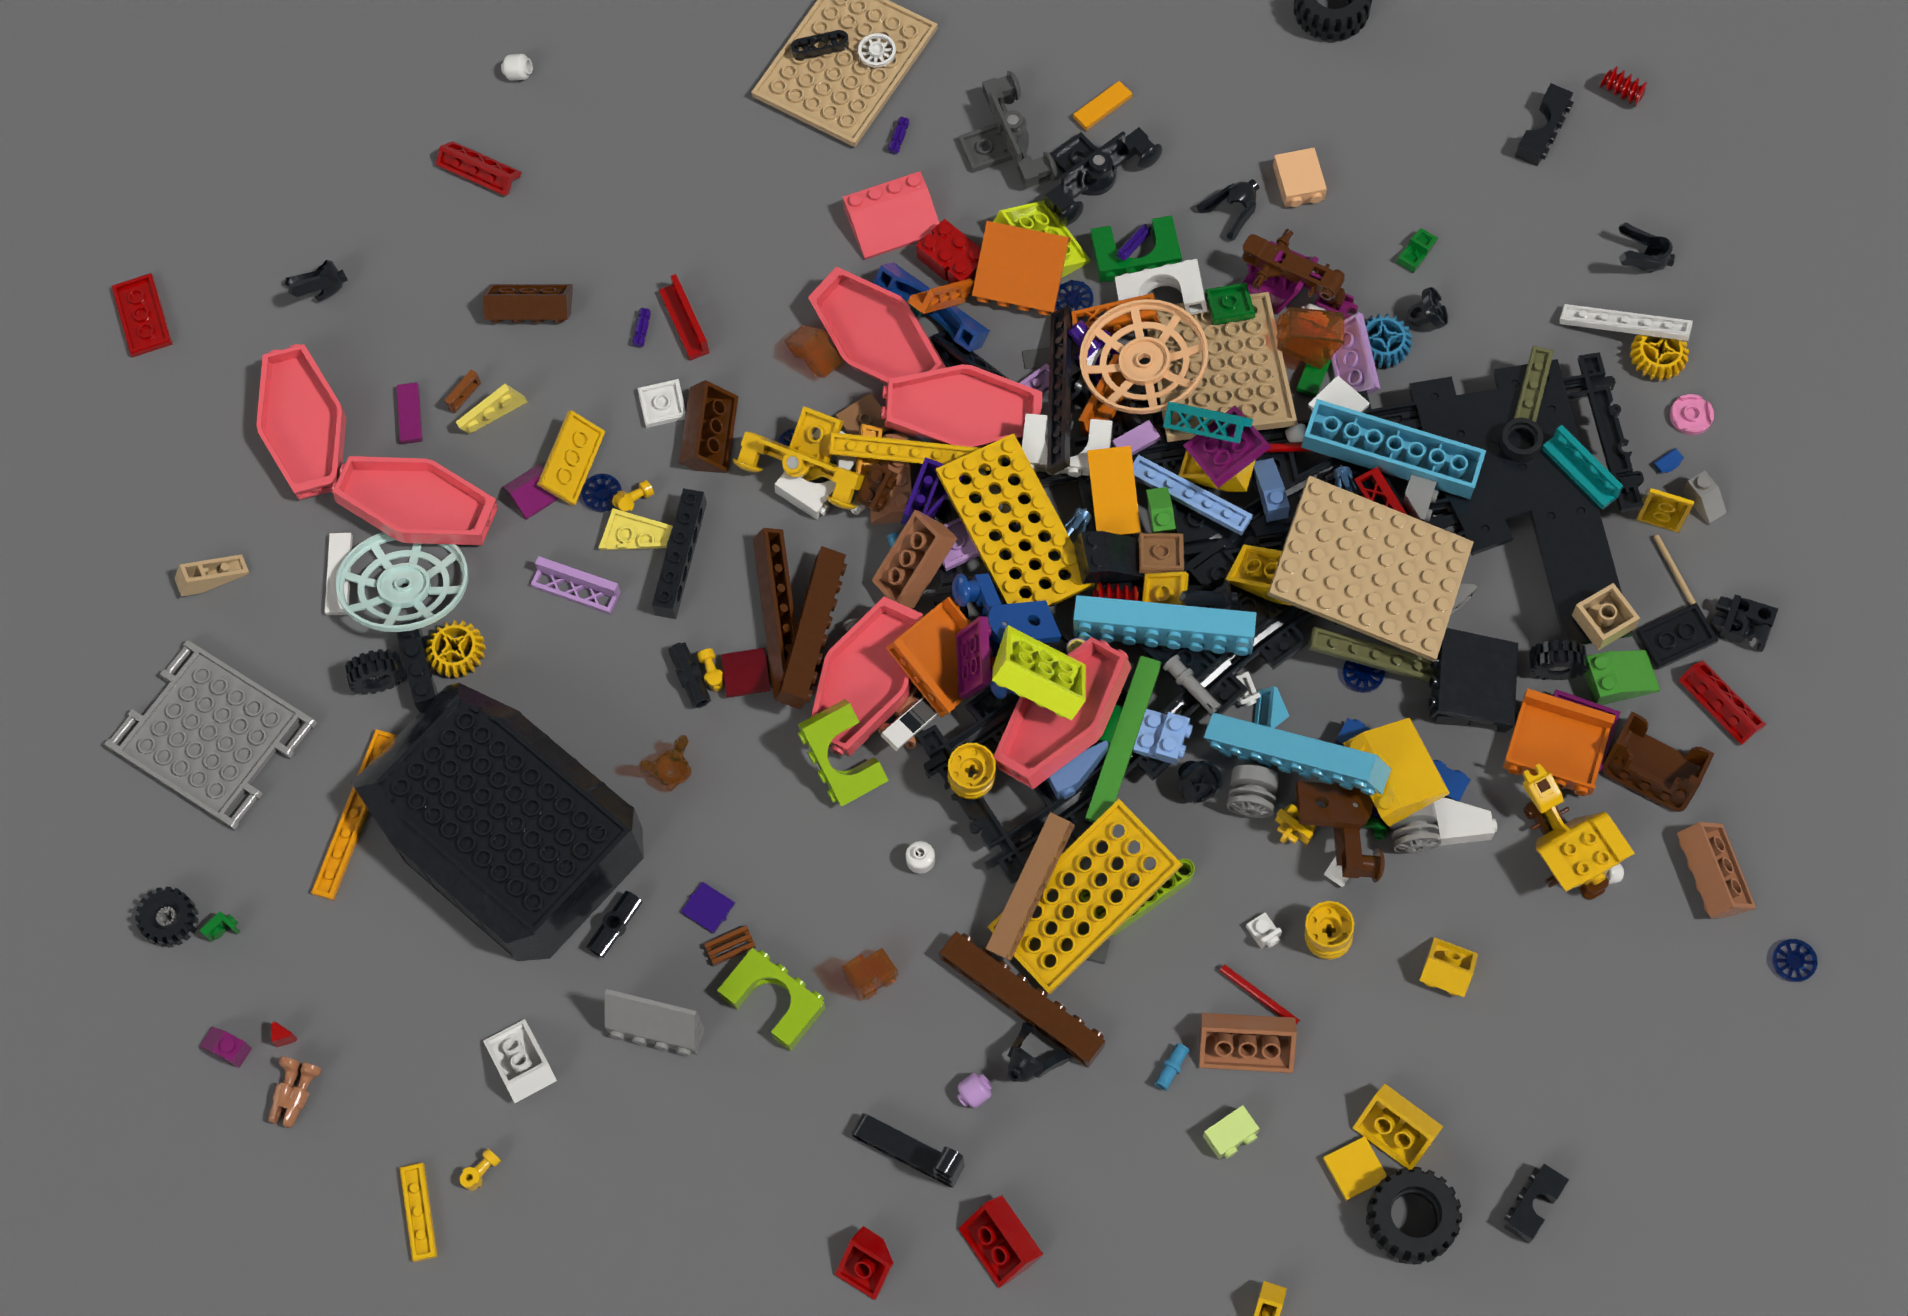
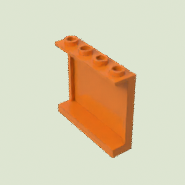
M986 221L972 296L977 297L976 301L989 303V299L995 300L997 305L1004 307L1015 304L1018 305L1017 309L1030 311V308L1038 309L1039 314L1050 316V312H1056L1055 307L1064 262L1071 238Z
M950 597L939 603L885 647L940 717L950 713L956 708V705L964 700L958 698L956 633L971 623V620L966 618L960 611L959 605ZM991 657L990 659V668L992 669L996 657Z
M1527 688L1502 768L1514 775H1523V772L1528 770L1531 775L1535 776L1537 775V772L1534 770L1535 765L1540 764L1546 771L1552 774L1559 789L1567 788L1573 790L1577 795L1591 796L1596 787L1595 782L1610 729L1614 724L1616 716Z

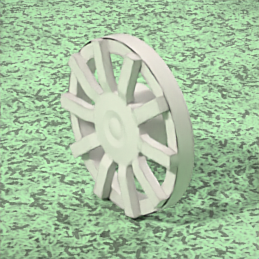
M874 33L861 40L858 46V54L865 65L873 68L885 67L894 60L896 46L889 36ZM881 39L886 40V42L883 44ZM867 41L870 43L869 47L864 45ZM890 43L892 48L886 49L885 47ZM862 48L869 50L868 52H861Z

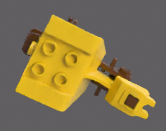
M1537 764L1534 768L1537 775H1531L1528 770L1523 772L1525 781L1522 786L1532 800L1526 804L1523 810L1527 818L1533 819L1536 823L1530 829L1535 830L1539 828L1543 834L1536 841V851L1541 855L1553 873V876L1545 879V882L1549 888L1559 883L1565 892L1578 887L1585 899L1593 900L1605 892V888L1608 887L1609 881L1605 876L1608 870L1635 853L1606 812L1577 817L1565 823L1562 814L1570 809L1566 807L1559 811L1557 805L1564 801L1562 792L1552 774L1546 771L1540 764Z

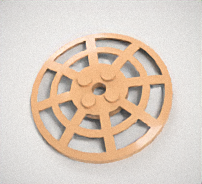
M1151 299L1123 303L1101 315L1085 334L1079 356L1081 373L1091 393L1105 405L1115 410L1132 414H1148L1166 410L1168 402L1158 405L1156 398L1170 393L1178 385L1187 388V391L1169 402H1182L1200 384L1207 369L1209 357L1207 340L1197 320L1179 306ZM1139 310H1159L1168 312L1173 317L1167 326L1157 322H1141ZM1131 312L1133 324L1121 328L1112 336L1101 330L1113 319ZM1181 319L1194 330L1200 344L1187 347L1184 339L1175 331ZM1143 329L1162 331V334L1158 339L1144 337ZM1135 331L1136 339L1131 340L1125 346L1118 342L1124 335ZM1096 336L1105 343L1101 352L1100 365L1087 366L1088 350ZM1170 336L1178 343L1181 348L1180 351L1169 353L1165 343ZM1111 348L1120 353L1119 364L1107 365V357ZM1202 352V364L1195 382L1185 379L1184 377L1189 368V356ZM1142 358L1150 359L1148 364L1143 365L1139 363ZM1183 359L1179 375L1169 371L1172 361ZM1121 372L1126 380L1118 387L1111 380L1108 373ZM1089 374H1102L1106 384L1114 393L1107 399L1104 398L1095 389ZM1163 378L1172 382L1167 388L1155 393V383ZM1133 384L1145 386L1146 395L1133 394L1127 391ZM1123 396L1132 400H1148L1149 407L1132 408L1118 405L1115 402Z

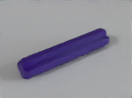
M1142 224L1118 250L1117 258H1121L1122 261L1127 260L1150 235L1151 227Z

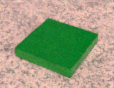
M1247 283L1205 289V296L1213 325L1255 318V311Z

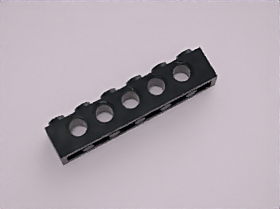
M685 488L682 490L652 602L655 616L671 619L677 618L707 505L705 494L702 491Z

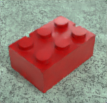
M944 218L932 230V235L928 233L916 244L917 258L943 280L946 281L948 279V284L967 279L975 281L981 247Z

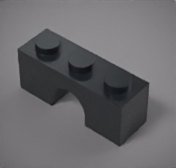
M1543 1164L1540 1169L1534 1168L1528 1178L1532 1181L1527 1189L1523 1187L1516 1197L1519 1201L1515 1209L1510 1207L1504 1217L1507 1221L1504 1228L1528 1244L1534 1239L1545 1221L1534 1211L1533 1200L1544 1198L1553 1204L1569 1181L1568 1178L1546 1164Z

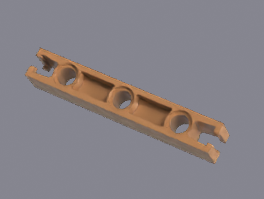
M1051 812L1049 813L985 949L1010 961L1012 960L1075 827L1072 822Z

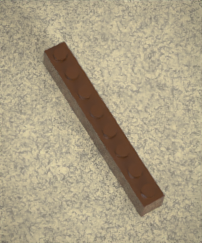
M763 528L753 538L773 697L776 699L796 629V620L783 529Z
M821 546L815 557L775 700L777 702L801 710L804 703H809L813 690H810V685L814 684L818 672L815 671V667L819 666L823 653H820L821 647L824 648L828 635H825V630L830 628L833 617H830V612H833L836 607L837 599L834 597L835 594L839 593L842 586V581H839L840 576L844 575L847 564L844 563L846 554Z
M956 931L939 952L940 959L1026 1023L1032 1024L1034 1029L1089 1068L1105 1046L1104 1036L1094 1028L1090 1030L1084 1025L1085 1022L1079 1016L1068 1014L1066 1008L1060 1002L1055 1001L1053 1003L1047 998L1048 995L1039 987L1034 989L1028 984L1029 981L1019 973L1015 975L1004 961L993 959L990 951L982 946L978 948L973 944V939L967 934L963 933L961 935Z

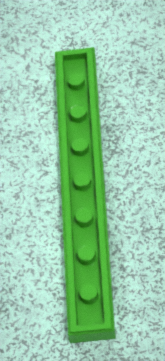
M1144 656L1139 658L1085 817L1087 821L1094 823L1116 802L1145 711L1162 666L1161 661Z

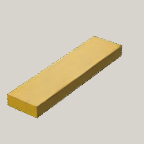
M418 1163L400 1167L412 1261L418 1262L436 1258L438 1255L425 1164Z

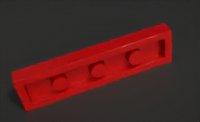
M454 141L439 147L436 161L437 166L504 196L509 195L512 181L521 177V171Z
M674 274L670 276L672 285L660 289L659 293L691 361L710 352L707 340L677 275Z
M1378 467L1354 479L1364 498L1374 501L1376 495L1381 496L1387 507L1407 515ZM1370 478L1375 486L1374 490L1364 488L1361 482Z
M1703 660L1692 665L1678 680L1741 745L1745 744L1756 732L1766 726V723Z

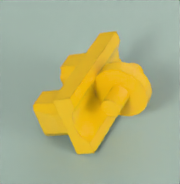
M1290 804L1284 810L1280 809L1277 812L1275 821L1280 824L1277 831L1282 834L1280 841L1283 844L1288 839L1294 844L1298 839L1306 845L1311 842L1317 826L1299 824L1295 820L1298 817L1296 806Z

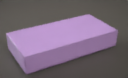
M1150 420L1112 440V444L1114 447L1131 445V452L1134 455L1161 440V436Z

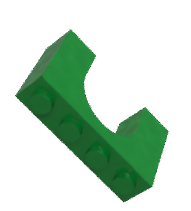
M1173 217L1153 218L1151 232L1155 245L1154 249L1144 257H1128L1125 261L1117 258L1118 249L1114 242L1111 226L1090 229V242L1099 282H1113L1115 277L1126 273L1130 274L1144 269H1153L1166 264L1171 265L1182 262Z

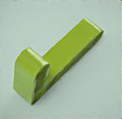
M1180 859L1179 861L1183 864L1181 868L1188 869L1190 873L1188 875H1181L1177 871L1167 880L1172 885L1170 888L1160 887L1152 895L1153 900L1146 901L1111 936L1117 935L1188 885L1194 877L1195 866L1193 862L1189 859ZM1089 890L1081 891L1079 894L1081 902H1087L1091 897ZM1105 907L1095 910L1094 914L1097 919L1105 917Z

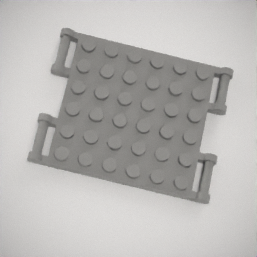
M186 640L182 650L166 670L163 669L159 674L166 681L170 682L144 716L131 709L127 714V719L111 739L105 741L104 746L213 815L233 830H236L239 827L238 823L257 799L259 800L263 796L262 792L251 785L257 775L277 750L291 759L295 754L294 750L311 728L314 729L318 723L202 648ZM192 652L193 654L191 655V657L187 660V662L176 674V676H174L173 674L180 667V665L187 658V656ZM300 720L304 722L288 745H283L282 743ZM135 722H138L137 725L133 728V730L129 733V735L125 738V740L121 743V745H117L125 736V734L129 731V729L133 726V724ZM244 792H248L249 795L231 818L227 816Z

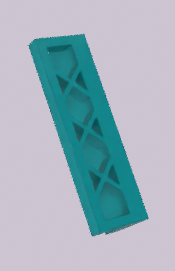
M1168 401L1163 427L1240 443L1243 427H1252L1253 419ZM1173 412H1178L1182 419L1176 425L1171 424ZM1196 416L1200 425L1192 429L1188 421ZM1215 420L1219 428L1211 433L1207 424ZM1231 424H1236L1234 438L1229 437L1225 430Z
M1563 425L1559 426L1554 437L1542 446V450L1603 510L1619 497L1623 485Z

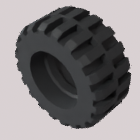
M1294 0L1293 11L1299 25L1302 24L1301 28L1306 33L1309 31L1310 36L1314 38L1320 37L1323 41L1332 39L1333 42L1339 41L1340 38L1343 40L1348 39L1351 34L1354 36L1359 33L1360 29L1364 28L1369 18L1372 0H1347L1349 5L1340 9L1324 7L1317 0Z
M1405 1167L1399 1169L1396 1173L1393 1171L1388 1174L1374 1189L1366 1209L1368 1211L1366 1224L1370 1227L1369 1234L1371 1238H1375L1377 1241L1376 1246L1380 1250L1383 1248L1387 1252L1386 1256L1391 1259L1396 1257L1401 1263L1413 1262V1265L1421 1264L1424 1261L1428 1263L1445 1253L1459 1234V1225L1462 1222V1213L1459 1212L1461 1204L1460 1200H1456L1454 1196L1456 1194L1454 1188H1449L1445 1184L1447 1180L1442 1176L1439 1179L1434 1176V1171L1428 1169L1427 1172L1421 1171V1167H1413L1412 1170H1408ZM1405 1194L1418 1195L1431 1204L1436 1214V1223L1428 1235L1420 1238L1411 1237L1402 1233L1395 1226L1391 1217V1209L1394 1202L1400 1196Z

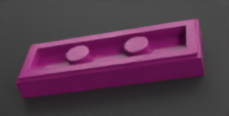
M418 382L397 385L401 444L423 442Z

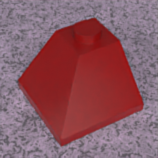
M862 1226L850 1240L835 1273L837 1277L874 1300L877 1299L893 1265V1260L884 1239Z

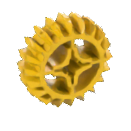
M1637 335L1630 347V357L1633 358L1631 361L1632 365H1637L1636 371H1643V377L1647 374L1650 375V380L1654 379V377H1657L1659 382L1663 380V377L1669 380L1672 376H1678L1679 372L1684 370L1685 364L1688 362L1689 349H1686L1687 342L1677 339Z
M453 620L452 625L449 626L445 622V627L441 629V627L437 626L438 633H431L432 640H427V645L429 646L425 648L428 655L427 660L431 663V667L434 670L437 669L440 675L445 673V676L450 678L453 674L458 679L459 674L463 673L467 677L466 671L475 672L473 666H481L479 659L485 658L483 653L486 650V646L483 644L485 640L483 636H480V631L474 629L471 623L467 625L462 620L458 625L457 621ZM446 643L445 648L441 650L442 653L439 655L442 645ZM472 644V649L466 657V651L470 648L469 646ZM451 645H453L454 648H458L461 654H459L457 650L454 651Z

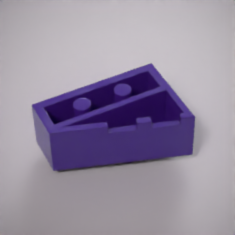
M925 457L903 513L901 524L906 525L914 510H918L933 518L949 500V496L935 472L936 468L945 464ZM965 475L959 478L961 483L964 482Z

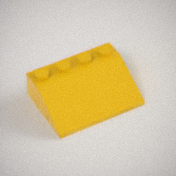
M1410 718L1362 732L1343 743L1345 747L1378 755L1391 768L1383 794L1374 793V795H1370L1382 820L1389 827L1450 794Z

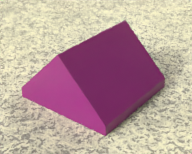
M540 464L503 487L526 520L559 499L537 485L544 469Z

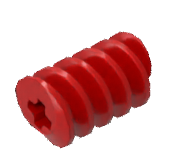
M1617 66L1609 70L1603 78L1600 88L1607 85V92L1614 89V96L1621 93L1620 99L1624 100L1628 97L1627 102L1631 104L1635 101L1636 107L1646 91L1647 82L1638 85L1640 78L1632 82V74L1626 78L1624 77L1625 70L1617 74Z
M1098 582L1096 588H1094L1093 597L1138 601L1139 592L1137 586H1133L1132 591L1129 592L1128 585H1125L1123 590L1120 591L1119 584H1116L1114 589L1111 590L1110 583H1107L1105 589H1103L1101 583Z

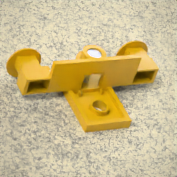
M806 406L802 408L790 446L753 432L745 431L738 459L733 458L734 464L740 469L756 473L763 470V468L757 466L760 454H766L782 460L783 469L789 476L802 477L806 481H814L822 477L828 478L836 483L832 496L827 495L828 501L834 506L846 510H852L857 507V505L851 503L854 491L860 490L865 477L830 463L832 454H829L831 432L840 433L844 421ZM815 428H819L821 431V436L817 440L812 437V432Z

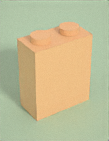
M1315 147L1274 155L1273 169L1285 208L1298 207L1307 203H1319L1325 200L1327 188Z

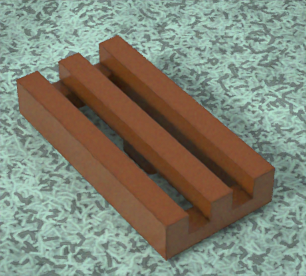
M472 369L444 400L448 410L452 413H456L481 384L477 373Z
M746 925L704 944L714 966L745 953L752 948H756ZM745 934V936H742V937H740V938H738V939H736V940H733V941H731V942H729V943H727V944H725V945H722V946H720V947H718V948L712 950V948H714V947H716V946H718V945H720V944H723V943H725V942H727V941H729V940H732V939H734V938H736V937H738V936H740V935ZM748 940V944L715 958L714 955Z

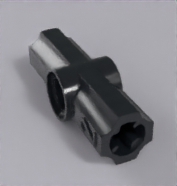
M686 642L672 645L668 649L669 655L677 669L675 671L682 688H685L693 708L706 706L711 699L704 686L700 669L697 663L693 661Z
M626 890L612 911L604 916L602 925L587 944V949L598 957L604 958L617 938L625 933L627 924L643 901L632 892ZM614 920L620 921V924H619L618 927H616V928H610V927H609V925H610V923H611L612 921H614Z

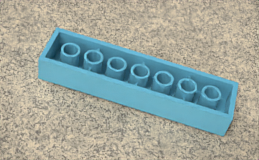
M1316 399L1301 448L1369 469L1378 467L1382 473L1405 480H1410L1412 474L1436 481L1435 489L1467 499H1471L1486 453L1484 449Z
M1076 595L1073 619L1074 637L1085 641L1093 637L1098 640H1104L1107 643L1119 641L1126 645L1140 643L1148 647L1160 645L1167 646L1170 649H1179L1181 647L1189 648L1192 651L1212 650V652L1217 654L1232 652L1239 656L1252 654L1257 612Z
M1212 713L1204 738L1210 743V747L1219 750L1218 753L1225 757L1235 755L1244 762L1258 761L1259 765L1266 768H1271V765L1285 773L1295 771L1299 772L1298 775L1304 778L1318 777L1319 781L1326 784H1332V782L1340 783L1339 786L1345 789L1359 788L1361 792L1368 795H1374V793L1382 795L1391 772V768L1376 754L1217 713Z

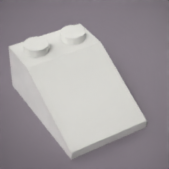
M525 1019L483 1041L514 1103L557 1081Z

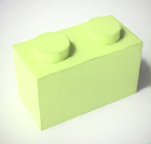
M1242 1105L1205 1130L1203 1137L1219 1160L1224 1156L1228 1159L1238 1152L1237 1147L1243 1143L1247 1146L1258 1138L1256 1134H1258L1260 1128Z

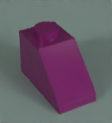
M213 1026L199 1046L238 1068L241 1067L252 1049L245 1041Z

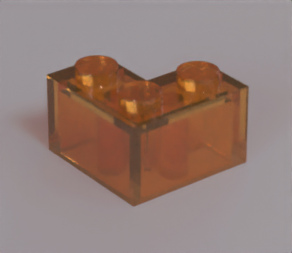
M802 325L784 340L794 357L804 359L815 376L825 378L842 363L839 351L827 340L829 337L822 329Z
M883 948L867 958L860 954L842 966L845 980L860 1001L864 998L866 1000L872 998L877 994L879 988L892 985L897 980L896 977L899 976L897 968Z

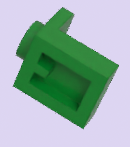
M221 911L199 930L211 942L222 937L228 926L236 934L241 932L236 927L238 922L230 914L225 916Z

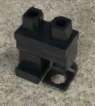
M1736 594L1733 599L1720 596L1716 610L1725 612L1727 615L1722 617L1714 614L1710 623L1711 628L1720 632V638H1727L1736 643L1743 642L1745 638L1749 641L1757 638L1759 641L1757 650L1763 652L1778 608L1741 598V596Z

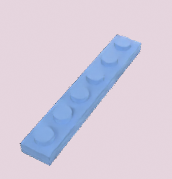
M1140 455L1133 462L1135 480L1152 489L1168 487L1171 499L1241 536L1252 520L1253 515Z

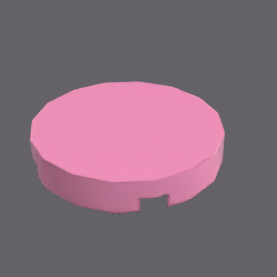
M1687 394L1680 396L1670 409L1672 425L1686 435L1702 434L1709 429L1714 420L1712 405L1699 395Z

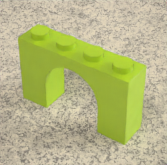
M845 699L798 724L800 732L797 733L803 745L807 743L810 749L807 754L813 764L817 763L820 769L817 773L823 784L827 782L830 788L827 793L833 803L837 802L841 807L889 781L880 762L874 757L850 770H837L830 765L828 748L831 741L838 734L860 723L851 704Z
M752 948L719 987L717 992L723 1000L738 1010L757 987L769 983L784 987L791 996L790 1007L771 1031V1034L775 1040L792 1051L826 1009L823 1002L824 998L815 990L812 993L805 988L806 984L798 977L794 979L787 974L788 970L779 963L775 965L769 961L770 956L761 949L756 951Z

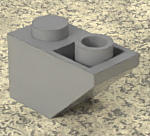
M1411 474L1403 504L1411 517L1429 523L1433 511L1429 509L1430 503L1435 504L1439 492L1435 490L1436 481Z

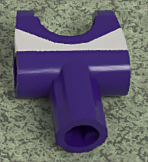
M1080 320L1067 331L1080 349L1089 328ZM1103 330L1109 336H1112L1108 331ZM1097 337L1093 339L1088 350L1087 366L1100 365L1101 352L1105 343ZM1111 348L1107 358L1111 360L1114 354L1120 355V353ZM1079 351L1073 356V361L1080 369ZM1090 374L1091 382L1098 385L1102 374Z

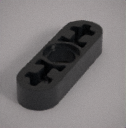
M843 30L799 38L791 44L792 55L794 58L801 60L843 51L849 46L848 34ZM817 42H824L826 44L823 48L814 46Z

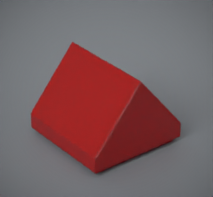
M276 1021L272 1022L271 1042L276 1047L296 1042L297 1037Z

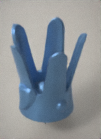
M1340 465V467L1333 471L1334 478L1336 479L1335 486L1341 488L1343 482L1346 490L1353 493L1352 482L1355 489L1358 490L1352 479V471L1349 467H1342Z
M1077 508L1072 519L1064 526L1065 528L1071 522L1067 529L1068 535L1074 529H1077L1079 525L1077 538L1081 532H1085L1086 525H1088L1091 519V514L1086 511L1087 508Z

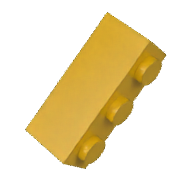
M1384 1083L1359 1117L1353 1129L1362 1136H1365L1366 1139L1401 1165L1407 1167L1408 1170H1412L1444 1126Z

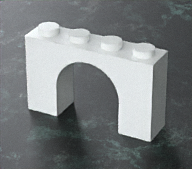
M1197 259L1185 260L1171 265L1166 264L1162 267L1144 269L1139 272L1126 273L1115 277L1119 301L1146 295L1152 289L1160 286H1171L1182 293L1185 311L1191 315L1208 312Z
M1026 413L1022 449L1035 473L1041 471L1052 475L1047 471V415ZM1091 419L1089 438L1085 449L1078 455L1070 457L1069 467L1053 475L1064 473L1072 477L1090 476L1087 450L1110 448L1112 421Z
M819 428L812 435L815 440L821 436ZM832 454V458L837 463V466L855 471L856 457ZM784 471L775 483V493L817 520L821 515L824 516L828 512L830 502L827 499V495L832 496L836 483L831 480L823 483H812L802 477L789 476Z

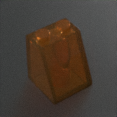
M1289 307L1277 319V349L1316 368L1321 369L1344 344V313Z

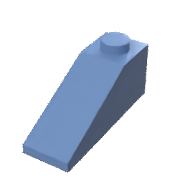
M1274 459L1255 461L1253 471L1266 522L1288 518L1290 506Z
M1107 740L1086 749L1047 779L1057 799H1067L1079 790L1108 753Z

